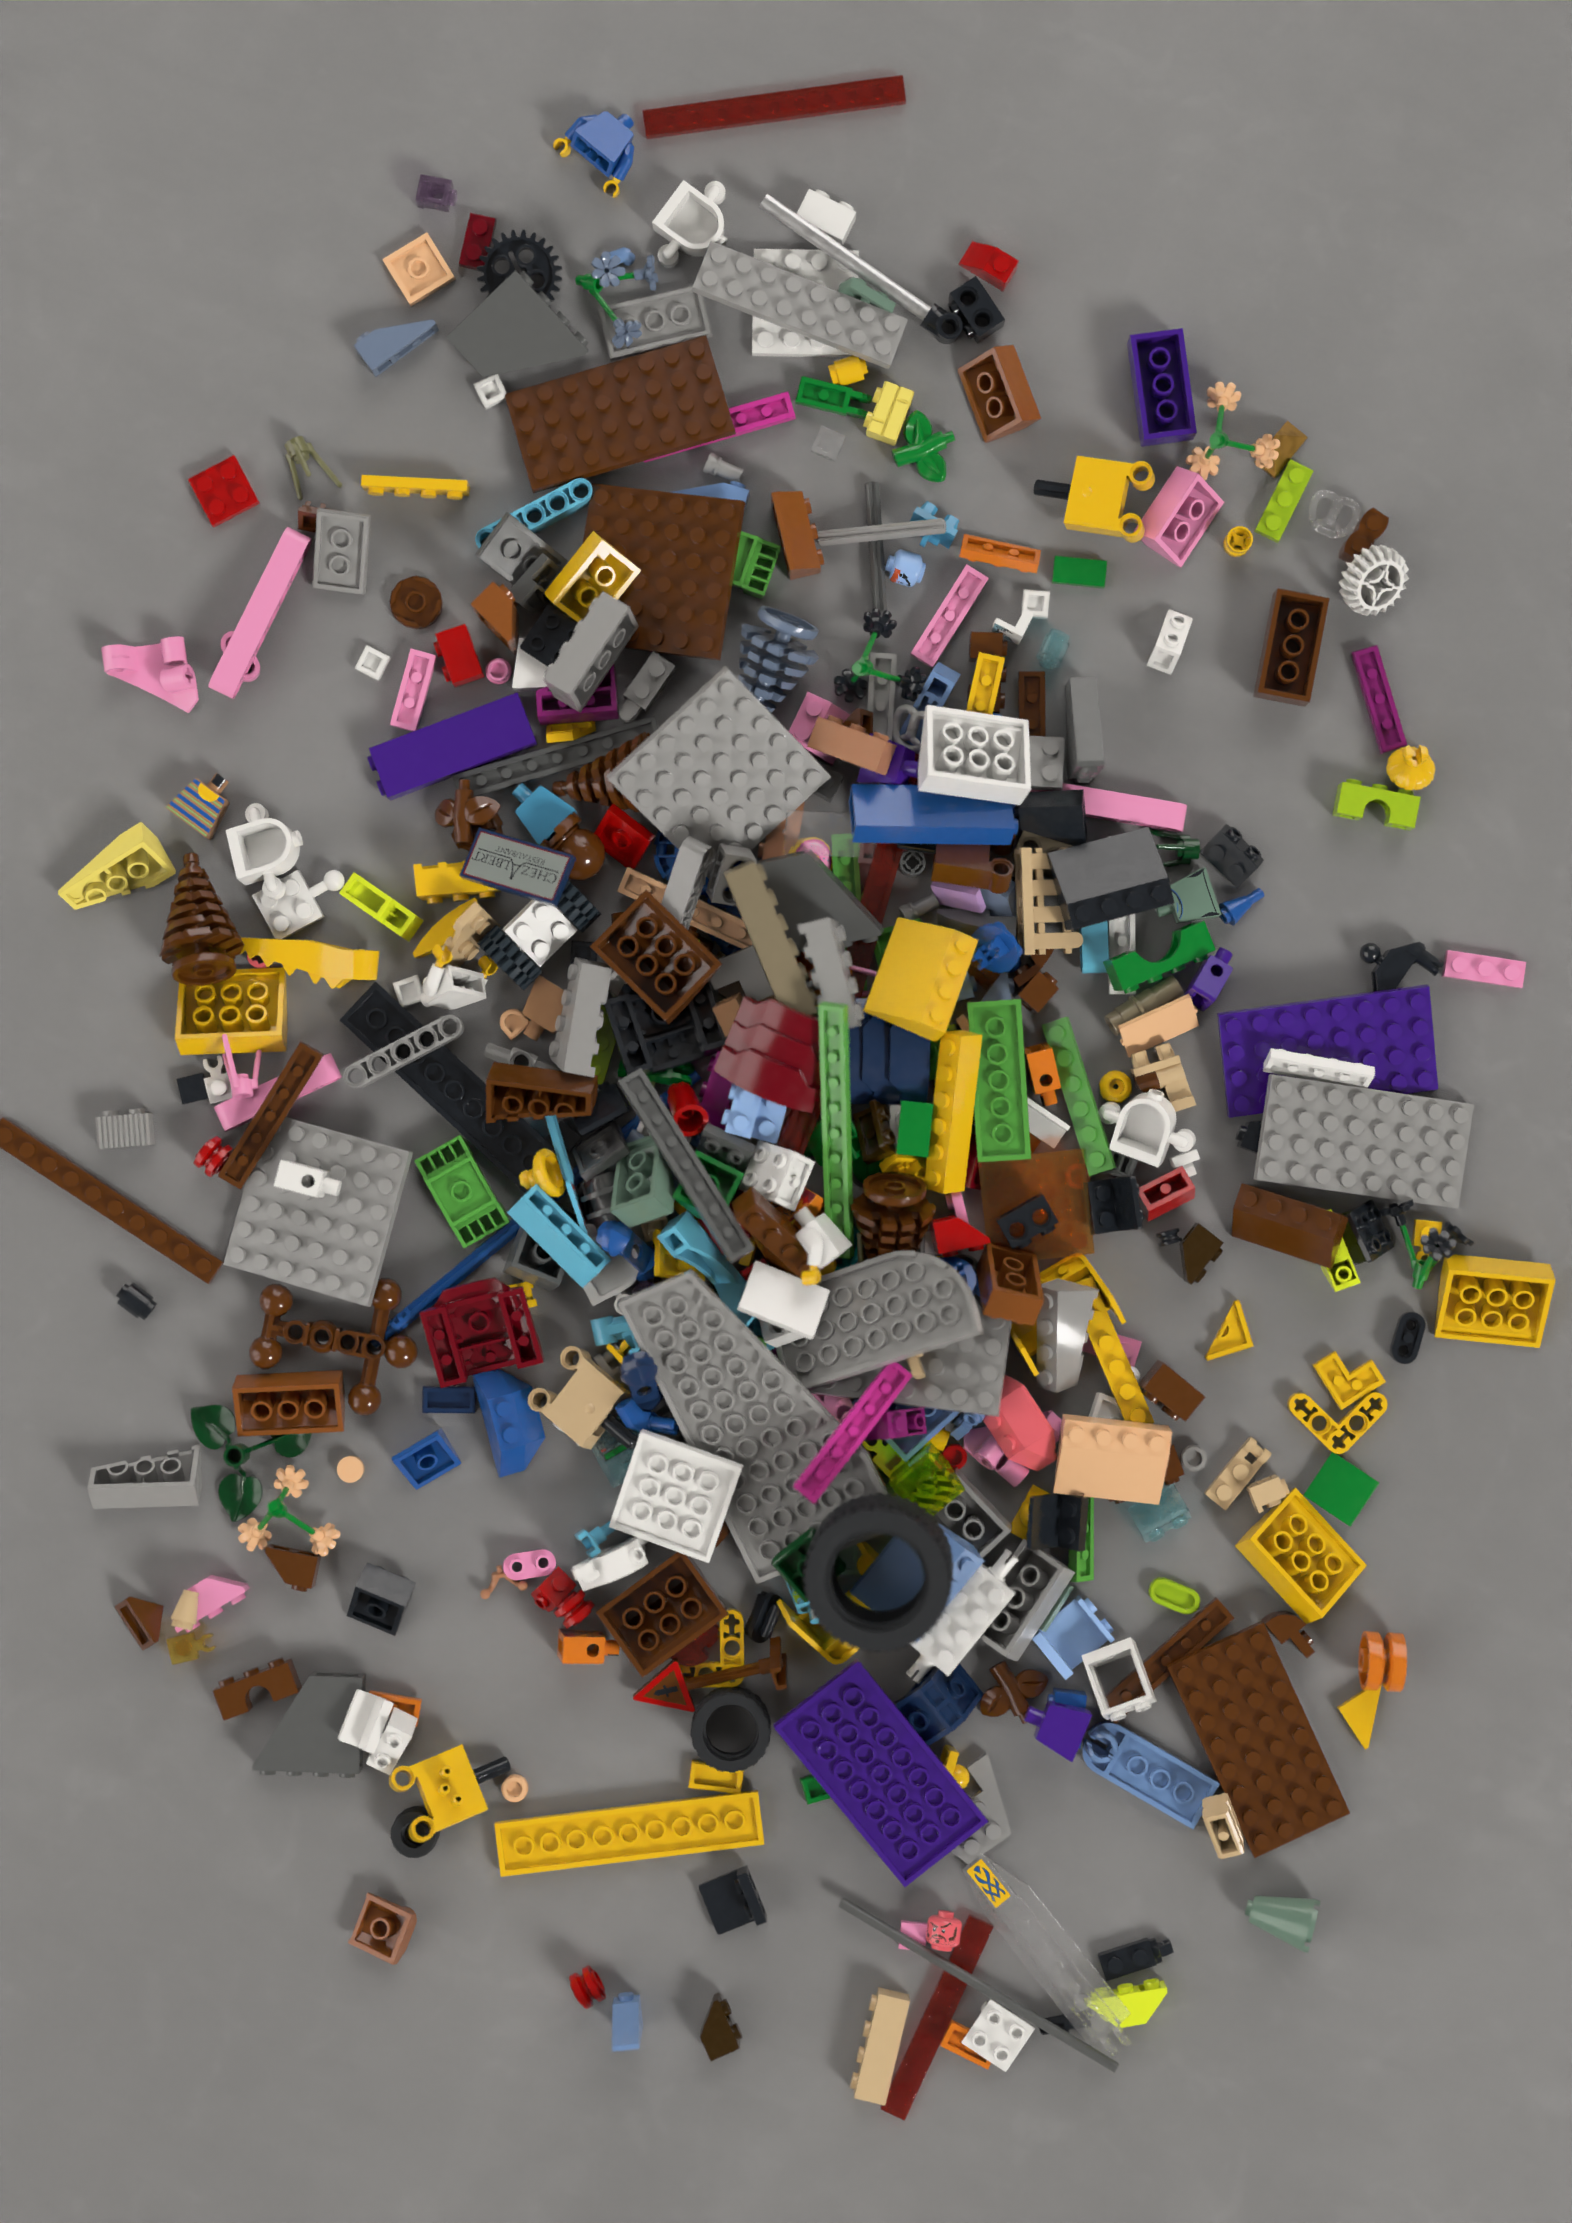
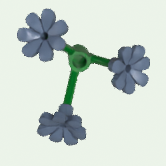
M604 251L600 259L595 257L592 260L591 265L595 268L592 274L577 275L575 279L576 285L589 290V293L598 301L613 321L616 334L611 341L617 349L621 348L624 343L628 347L633 343L632 338H639L642 335V332L639 330L642 324L637 320L634 322L629 321L625 324L621 318H617L599 293L603 287H608L609 283L614 287L620 284V280L633 278L635 280L645 279L649 283L650 290L656 291L658 275L654 273L655 258L653 255L647 256V262L643 269H636L634 272L625 273L624 267L617 266L621 262L620 258L615 255L610 259V253Z

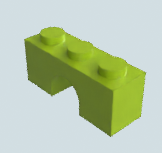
M1346 779V782L1338 784L1332 816L1358 821L1363 818L1365 806L1368 803L1374 802L1381 805L1385 811L1384 826L1410 831L1415 828L1421 797L1414 796V791L1398 789V792L1389 791L1388 786L1372 784V787L1363 786L1360 780Z

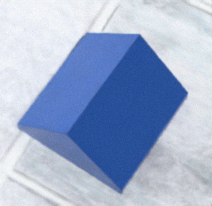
M442 1428L392 1457L394 1464L416 1490L462 1464Z

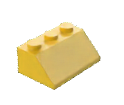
M593 531L544 594L554 605L579 622L581 619L584 620L589 612L590 604L595 598H599L602 592L618 600L641 570Z

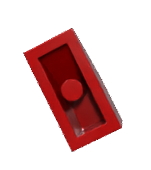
M972 241L958 265L1003 292L1016 272L1019 260L995 246Z

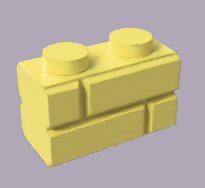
M888 381L884 382L882 388L877 387L872 402L876 403L873 413L868 411L863 427L867 428L866 436L896 446L912 403L914 392Z

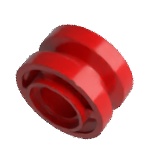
M219 1136L208 1140L198 1151L193 1162L197 1168L205 1166L204 1173L208 1177H212L221 1171L234 1150L230 1145L222 1147L223 1140Z
M582 1588L577 1592L573 1591L557 1605V1609L553 1612L557 1618H565L562 1624L566 1629L580 1623L592 1612L591 1609L595 1606L592 1600H584L586 1593Z
M588 1965L582 1968L581 1976L576 1972L569 1976L572 1992L577 2001L586 2010L593 2007L594 1999L598 2002L606 1999L603 1982L591 1966Z

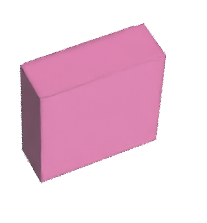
M901 1920L900 1931L926 1946L927 1923ZM900 1943L898 1944L899 1949L910 1950Z

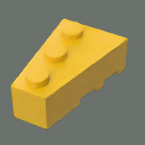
M465 861L449 864L438 862L437 865L431 866L413 864L416 895L422 901L427 900L428 905L443 903L444 898H453L454 902L467 901L471 895H479L480 899L494 898L495 893L501 892V890L462 879L459 875Z

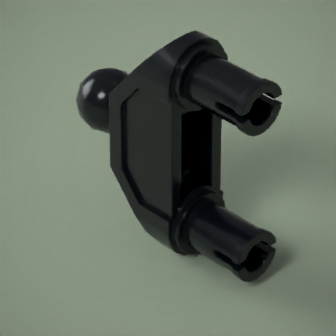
M1420 941L1386 950L1383 955H1381L1380 948L1374 943L1364 944L1360 950V957L1364 962L1368 964L1376 963L1371 972L1373 992L1396 989L1412 964H1419L1435 976L1440 971L1439 967H1443L1444 962L1426 951L1425 944Z

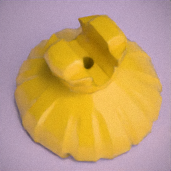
M1408 745L1395 750L1388 758L1386 772L1390 780L1405 790H1421L1427 787L1433 781L1436 770L1435 763L1431 759L1427 747L1419 745V748Z
M546 1148L539 1150L535 1154L533 1169L522 1171L519 1175L520 1185L524 1186L527 1190L537 1184L550 1197H559L566 1190L565 1180L562 1176L557 1156Z

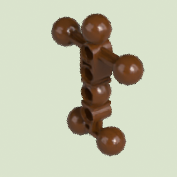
M381 1278L378 1279L372 1301L374 1312L370 1332L354 1329L343 1331V1327L337 1328L328 1320H318L316 1322H306L302 1319L290 1322L280 1320L281 1316L285 1315L293 1304L292 1294L286 1286L281 1284L266 1286L259 1297L260 1307L265 1313L261 1337L256 1338L251 1343L249 1357L251 1362L258 1368L271 1369L275 1367L282 1358V1347L276 1340L277 1336L284 1337L291 1344L303 1342V1346H309L318 1353L339 1351L346 1355L364 1358L360 1383L350 1389L348 1403L355 1413L370 1415L381 1404V1394L375 1386L381 1357L385 1356L386 1361L395 1368H406L415 1362L418 1348L415 1342L405 1335L394 1336L388 1342L385 1340L390 1310L395 1309L399 1305L402 1291L395 1280ZM294 1324L300 1325L303 1329V1335L300 1339L294 1338L291 1334V1328ZM320 1329L326 1330L329 1334V1340L326 1344H322L317 1340V1332ZM346 1334L352 1335L355 1339V1345L352 1349H348L343 1345V1337ZM372 1339L378 1340L381 1344V1351L378 1354L372 1353L368 1348L369 1342Z

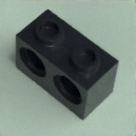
M977 276L950 292L948 307L951 313L961 318L964 323L963 330L969 339L974 338L978 344L1004 326L1005 318ZM966 295L973 298L974 303L964 305L960 298ZM983 317L987 319L989 324L986 327H979L976 325L975 320Z
M1041 1192L995 1218L1012 1249L1016 1246L1018 1249L1026 1247L1033 1242L1031 1240L1032 1237L1039 1233L1041 1236L1052 1232L1056 1229L1054 1225L1059 1222ZM1038 1209L1046 1211V1219L1041 1223L1034 1222L1032 1218L1033 1213ZM1019 1222L1023 1224V1232L1019 1236H1012L1010 1234L1009 1228L1013 1223Z

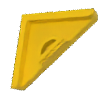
M1239 1299L1234 1300L1205 1355L1206 1361L1254 1347Z
M1381 1686L1377 1691L1362 1690L1337 1706L1365 1750L1369 1748Z

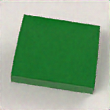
M1332 1452L1303 1496L1351 1527L1380 1483Z

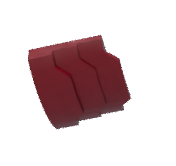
M745 995L720 1052L714 1071L733 1084L763 1099L788 1108L812 1113L821 1094L819 1019L794 1010L772 998L759 1002Z
M495 1277L462 1284L443 1290L434 1307L419 1313L441 1388L467 1382L468 1376L515 1364L518 1369L544 1363V1354L523 1286L510 1288Z

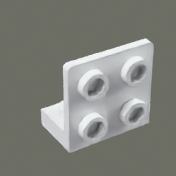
M758 1141L739 1189L745 1192L752 1186L765 1199L795 1211L815 1162L797 1152Z

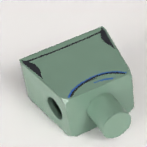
M1206 867L1171 884L1174 903L1155 908L1159 918L1173 914L1176 924L1212 919L1221 915Z

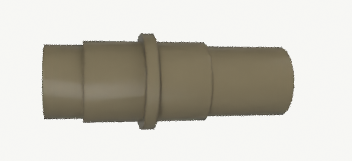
M1171 975L1135 996L1130 995L1127 1001L1104 1016L1105 1021L1113 1034L1118 1036L1120 1034L1118 1025L1180 998L1184 995L1183 989L1177 979Z

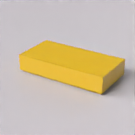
M692 1760L688 1788L725 1793H741L744 1771H736L735 1773L721 1772L713 1767H709L704 1761Z

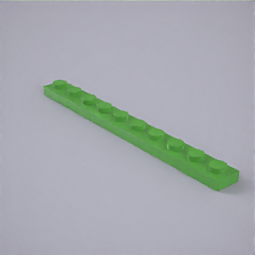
M823 1001L818 1007L824 1211L829 1219L852 1243V1246L838 1258L851 1259L854 1256V1222L851 1204H853L848 1004Z

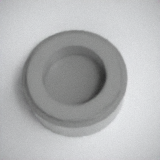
M1188 1445L1180 1453V1462L1188 1471L1197 1472L1205 1467L1207 1454L1198 1445Z

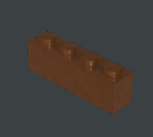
M493 1062L486 1078V1123H495L499 1119H507L508 1122L518 1121L519 1118L533 1117L536 1120L544 1119L545 1116L556 1115L557 1118L589 1116L598 1098V1076L589 1077L559 1070Z
M751 1186L732 1202L736 1221L749 1231L771 1267L801 1278L803 1271L810 1270V1265H807L808 1253L795 1235L800 1230Z

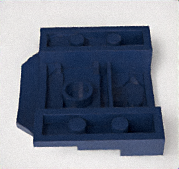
M856 998L857 1004L860 1003L862 1009H864L867 998ZM863 1011L864 1019H861L862 1026L849 1029L850 1104H869V1101L873 1099L881 1104L901 1105V1101L927 1103L930 1040Z

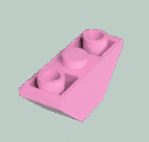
M210 1575L188 1588V1591L199 1593L197 1624L193 1625V1629L201 1625L199 1620L206 1615L211 1619L223 1612L224 1610L221 1606L229 1601L233 1606L246 1598L244 1592L250 1589L248 1583ZM175 1627L177 1633L183 1630L182 1628Z

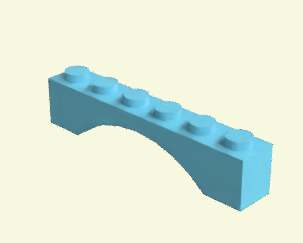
M688 1210L671 1219L657 1236L674 1258L695 1267L714 1286L717 1283H747L732 1263H729L726 1256H723L713 1240ZM755 1317L748 1325V1328L755 1336H761L763 1334L760 1321ZM767 1344V1348H768L769 1350H772V1349L775 1348V1347H773V1346Z

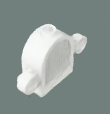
M683 180L653 220V230L670 242L660 247L658 251V260L663 267L672 268L678 263V249L690 256L702 257L705 256L711 241L723 246L726 245L728 239L724 236V218L720 208L717 206L724 201L726 196L725 187L722 183L718 181L709 182L704 190L705 195H703Z
M253 803L245 811V817L249 823L226 830L236 878L244 885L265 880L262 885L263 893L270 899L277 900L284 896L286 886L276 876L286 873L295 865L299 857L300 846L303 845V840L298 830L292 831L279 820L268 818L269 813L267 809L261 804Z
M1149 1089V1092L1135 1096L1124 1106L1122 1111L1120 1106L1112 1101L1104 1103L1099 1109V1115L1103 1123H1116L1109 1149L1159 1167L1165 1161L1170 1144H1173L1181 1152H1187L1195 1145L1196 1137L1191 1130L1181 1129L1177 1133L1174 1132L1177 1121L1174 1107L1164 1097V1093L1159 1090Z
M586 1223L589 1237L601 1248V1245L596 1241L597 1231L595 1225ZM638 1245L632 1247V1256L636 1259L640 1252ZM603 1250L612 1260L583 1289L592 1306L615 1295V1310L623 1315L618 1302L620 1299L630 1296L624 1290L637 1280L636 1277L639 1271L620 1254L612 1257L609 1252Z
M632 1536L624 1542L607 1547L595 1557H589L573 1566L571 1570L575 1580L579 1581L583 1591L620 1579L649 1563L644 1552L646 1549L645 1544L649 1541Z

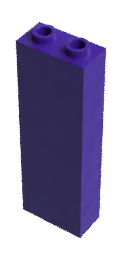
M517 692L369 748L371 755L367 759L372 771L377 770L380 780L376 782L381 795H386L391 801L450 779L452 775L482 767L535 747L538 744Z

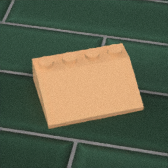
M1062 1414L1053 1493L1159 1505L1172 1437L1170 1427L1160 1424Z

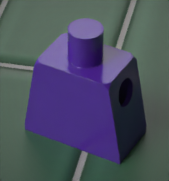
M888 740L889 743L897 746L886 776L861 767L857 782L860 784L908 785L910 777L918 778L919 762L914 761L915 752L904 745Z
M1220 947L1215 956L1210 955L1203 961L1184 992V995L1190 994L1193 1005L1202 1012L1215 1002L1233 970L1228 965L1233 954L1225 948Z
M1048 1700L1044 1711L1029 1706L1024 1721L1037 1726L1034 1732V1737L1037 1741L1073 1762L1092 1714L1090 1710Z

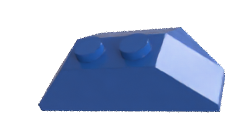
M501 1369L472 1375L498 1477L501 1478L524 1471L546 1438L539 1412L532 1410L528 1404V1396L533 1390L532 1386Z

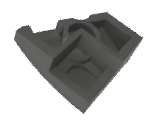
M542 553L514 584L510 592L521 606L530 613L535 614L543 609L546 604L552 603L544 592L562 571V568Z

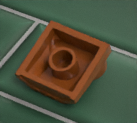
M367 1893L365 1903L348 1943L395 1965L408 1947L417 1922L416 1913L408 1906H399L377 1895Z

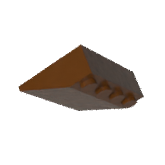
M647 889L590 946L668 1024L688 1006L722 966V963Z
M679 1552L675 1553L596 1612L642 1678L729 1615L692 1557Z

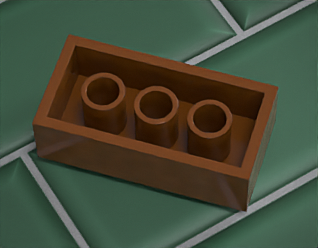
M1279 588L1272 594L1253 697L1303 707L1310 703L1330 598Z

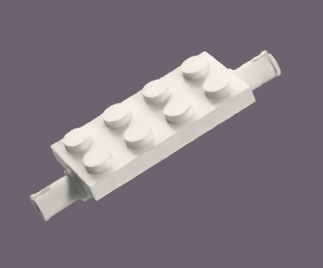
M1005 1549L1004 1553L992 1567L989 1566L987 1568L981 1565L946 1607L942 1617L938 1619V1623L932 1627L929 1633L926 1632L925 1637L918 1642L910 1644L920 1653L919 1658L906 1671V1674L911 1678L919 1670L913 1679L915 1682L920 1683L932 1666L938 1667L949 1676L1016 1594L1005 1583L1006 1579L1004 1578L1019 1561L1014 1555L1006 1563L1012 1552Z

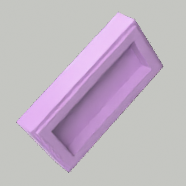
M935 881L930 885L940 905L977 913H983L986 908L980 888Z

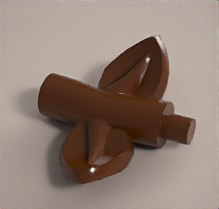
M461 779L459 780V789L455 790V801L451 798L444 799L435 810V820L444 828L454 826L455 844L469 845L473 844L474 841L472 825H483L490 821L498 813L501 805L489 797H474V790L470 789V780Z
M1005 1660L989 1668L999 1686H993L984 1692L980 1703L981 1713L989 1717H998L1011 1709L1014 1717L1019 1716L1022 1724H1025L1027 1722L1024 1721V1717L1029 1707L1027 1699H1034L1040 1695L1046 1688L1049 1679L1045 1674L1034 1669H1025L1015 1676Z

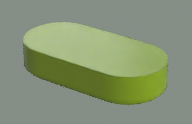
M1157 1577L1149 1584V1596L1157 1604L1185 1615L1196 1612L1200 1606L1198 1593L1190 1587L1165 1577Z

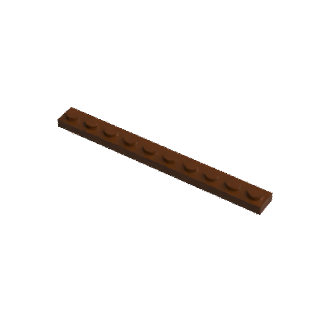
M5 1117L1 1118L0 1148L207 1284L212 1282L224 1264L223 1260Z

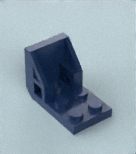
M960 1663L949 1676L934 1666L926 1673L920 1683L916 1682L908 1693L895 1701L894 1704L929 1746L960 1726L973 1711L984 1693Z

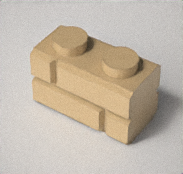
M1223 1793L1202 1799L1203 1820L1218 1858L1224 1859L1242 1855L1244 1853V1835L1234 1808L1231 1805L1229 1795Z

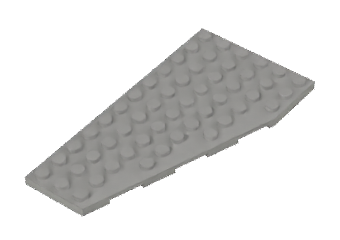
M692 1269L619 1300L618 1305L641 1351L647 1352L649 1357L653 1358L655 1365L658 1366L655 1380L687 1444L743 1465L725 1521L756 1584L779 1576L780 1574L771 1564L773 1557L810 1527H814L817 1530L821 1522L836 1507L841 1506L845 1501L849 1502L852 1498H859L861 1495H877L878 1493L887 1495V1491L868 1452L861 1445L815 1504H812L792 1487L840 1423ZM868 1533L858 1536L844 1545L841 1550L884 1533Z

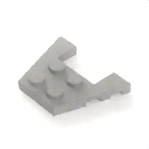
M986 1752L967 1765V1769L981 1787V1790L970 1798L987 1817L989 1822L951 1851L968 1865L1012 1834Z

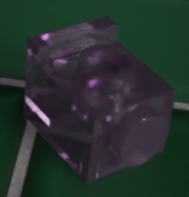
M420 174L415 199L418 208L449 212L450 205L455 206L457 200V190L453 189L452 180ZM440 193L443 195V198L436 199L434 196Z

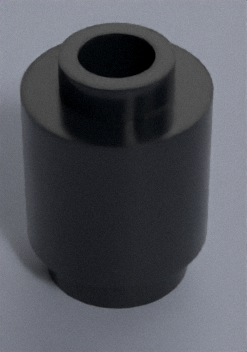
M134 1282L130 1286L125 1284L116 1295L119 1298L118 1305L134 1317H140L143 1320L149 1316L157 1305L153 1301L154 1297Z

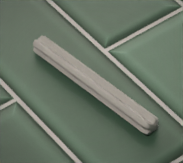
M943 518L825 530L818 532L817 541L820 546L944 534L946 532V522Z

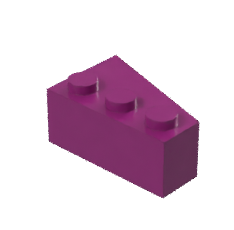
M615 664L612 665L581 713L554 698L548 686L537 690V717L540 725L619 719Z
M718 1051L716 1057L712 1056L707 1071L711 1072L708 1082L703 1081L699 1096L703 1097L701 1105L708 1113V1123L725 1131L726 1125H722L721 1122L725 1109L731 1110L733 1100L728 1099L732 1082L714 1071L720 1055Z

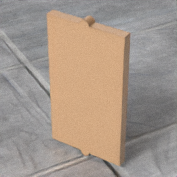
M1186 994L1118 1025L1122 1038L1120 1043L1125 1047L1129 1058L1133 1053L1152 1048L1199 1026L1196 1016L1198 1010L1193 1005L1190 994Z

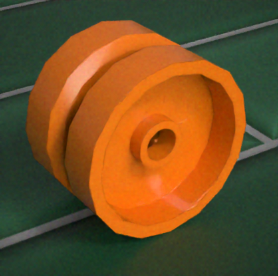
M1364 1631L1360 1639L1358 1673L1361 1688L1363 1690L1377 1691L1382 1684L1388 1692H1401L1404 1688L1407 1672V1648L1404 1634L1388 1632L1382 1639V1636L1377 1631Z

